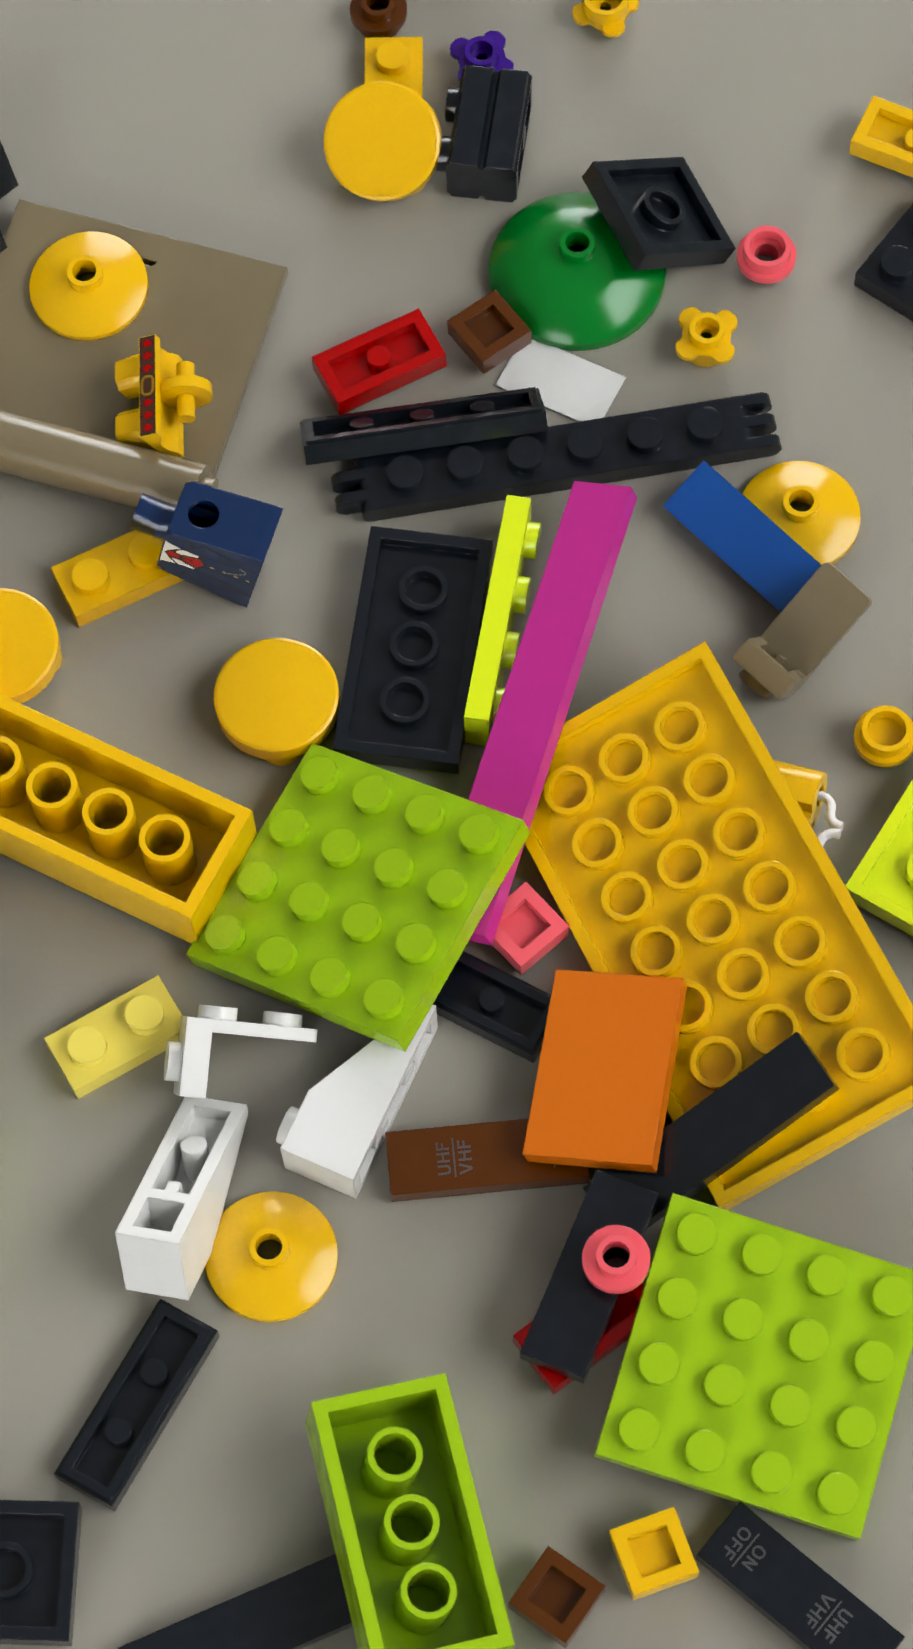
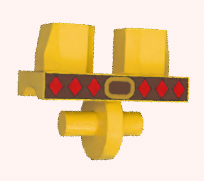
M156 334L140 337L139 354L115 362V382L118 391L127 399L139 397L138 409L120 412L115 417L116 439L184 457L183 423L194 422L195 408L203 407L212 401L213 386L209 380L195 375V364L193 362L183 361L179 355L163 350L160 347V338Z

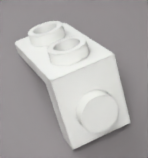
M199 1004L197 1017L181 1016L179 1041H168L164 1080L174 1081L173 1094L206 1099L212 1032L316 1042L318 1029L302 1028V1014L264 1011L261 1024L237 1021L238 1008Z

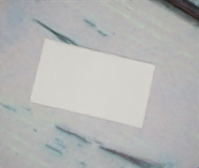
M531 339L529 345L511 356L495 385L507 391L530 387L539 388L544 407L580 422L604 418L626 377L562 349Z

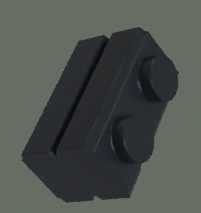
M466 65L465 68H462L459 88H448L445 122L453 123L451 137L442 136L437 171L446 172L447 192L451 196L473 199L484 196L486 200L510 203L517 200L532 107V75L528 71L501 69L498 72L493 67Z

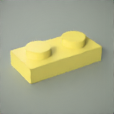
M159 975L44 1039L77 1099H80L166 1051L168 1041L178 1042L182 1014Z

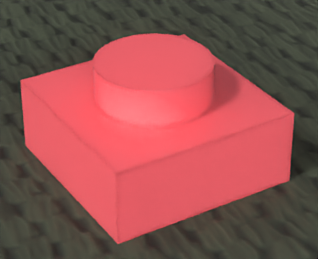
M524 882L507 897L492 946L522 975L569 936V925L527 882Z

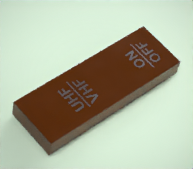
M529 1118L385 1132L392 1202L589 1183L588 1167L528 1162L522 1153Z

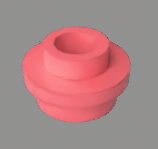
M768 225L757 227L750 231L739 243L737 265L742 274L751 281L760 284L777 283L787 278L795 267L796 248L789 236L780 228ZM761 255H769L772 256L775 260L763 261L758 259L757 257Z
M623 1225L605 1226L595 1231L586 1241L582 1252L583 1270L587 1279L597 1289L610 1294L626 1293L637 1288L645 1280L650 1268V1250L644 1238L634 1229ZM615 1247L625 1250L629 1255L628 1262L618 1268L610 1267L603 1260L605 1252Z

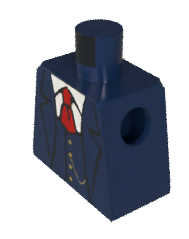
M188 481L184 485L177 505L142 493L130 528L164 541L157 565L162 570L247 608L284 508L195 481Z

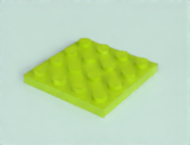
M312 743L249 847L197 942L193 941L186 955L199 968L406 1052L530 834V830L524 820Z
M672 1193L593 1457L736 1503L742 1502L745 1506L854 1541L861 1539L913 1348V1269Z

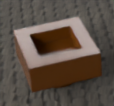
M496 289L447 320L448 334L483 374L531 343L530 328Z
M548 1546L509 1601L508 1608L566 1648L604 1594L606 1586Z

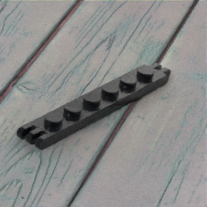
M759 392L550 426L548 431L362 457L353 462L354 469L340 471L332 475L331 483L333 491L339 493L335 497L337 513L349 515L362 512V517L365 521H379L506 500L507 495L526 497L572 489L574 481L605 484L696 469L703 461L707 462L710 466L770 457L778 454L782 447L779 436L771 434L776 431L777 426L774 415L767 413L772 408L770 396L768 393Z

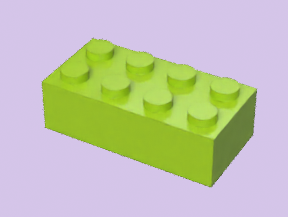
M446 1373L312 1401L305 1426L358 1649H512L515 1643Z

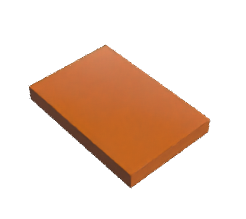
M556 969L522 1153L528 1162L657 1173L687 991L683 978Z

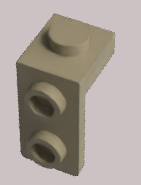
M823 563L763 634L758 637L748 638L733 655L732 659L744 668L739 673V677L749 688L765 699H768L771 694L778 700L793 696L872 605L871 597L832 563Z

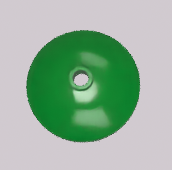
M569 192L548 196L518 211L506 222L496 236L488 263L490 291L492 292L496 289L530 328L531 339L568 351H586L607 347L635 333L648 321L658 307L664 291L666 268L633 270L591 193ZM573 246H581L586 248V250L582 252H573L568 248Z

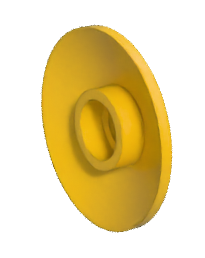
M103 232L75 233L53 243L39 257L30 277V299L39 319L56 334L79 341L104 339L125 329L141 312L148 294L147 271L137 251L121 238ZM96 272L94 277L88 281L76 279L82 273Z
M808 461L779 463L757 474L743 491L742 495L821 565L827 562L836 563L850 550L857 538L861 518L858 499L851 486L843 477L823 465ZM804 502L809 504L811 508L803 512L796 511L790 506V503Z
M260 1192L240 1199L222 1213L212 1253L205 1265V1269L215 1294L233 1312L247 1319L259 1322L286 1321L310 1310L327 1293L337 1270V1243L328 1220L307 1200L286 1192ZM266 1240H275L282 1245V1250L273 1259H263L257 1254L259 1245Z

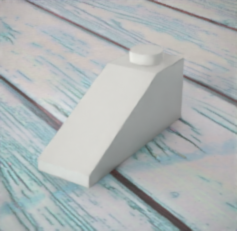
M432 1005L406 1052L374 1039L308 1090L300 1109L293 1106L288 1109L276 1137V1142L282 1145L280 1150L285 1169L357 1199L386 1138L385 1132H389L438 1029L435 1005Z
M184 1097L115 1232L126 1290L189 1301L212 1253L248 1117L247 1104L209 1098Z

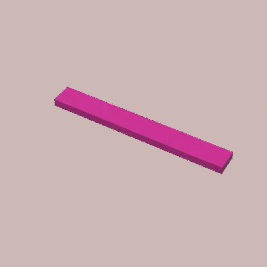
M574 481L468 798L470 801L524 820L529 830L637 500L633 489L629 486ZM524 845L469 942L493 944Z

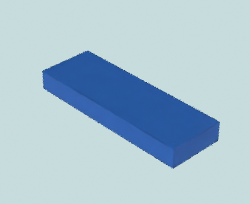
M705 461L695 469L663 505L667 511L779 612L787 606L821 566L818 561Z

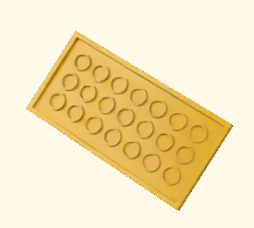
M706 641L565 722L525 845L593 972L683 978L687 991L667 1112L672 1121L674 1122L796 1032L805 1038L839 1087L838 1091L709 1183L707 1187L718 1207L725 1210L732 1209L912 1108L913 1004Z

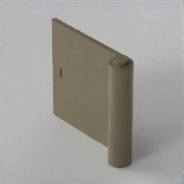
M19 199L4 237L7 248L0 253V473L132 508L137 507L142 493L177 505L184 485L188 481H195L219 489V481L215 479L288 275L287 267ZM89 231L108 233L130 244L144 262L148 276V294L141 312L125 329L104 339L79 341L56 334L39 319L30 299L29 282L35 263L48 247L66 236ZM96 272L82 273L76 279L88 281L94 277ZM156 334L160 338V347L163 350L179 355L183 361L193 362L195 364V375L209 380L213 386L212 401L203 407L195 408L194 422L183 423L184 457L116 439L115 417L120 412L138 409L139 397L127 399L118 391L115 382V362L139 354L140 337Z

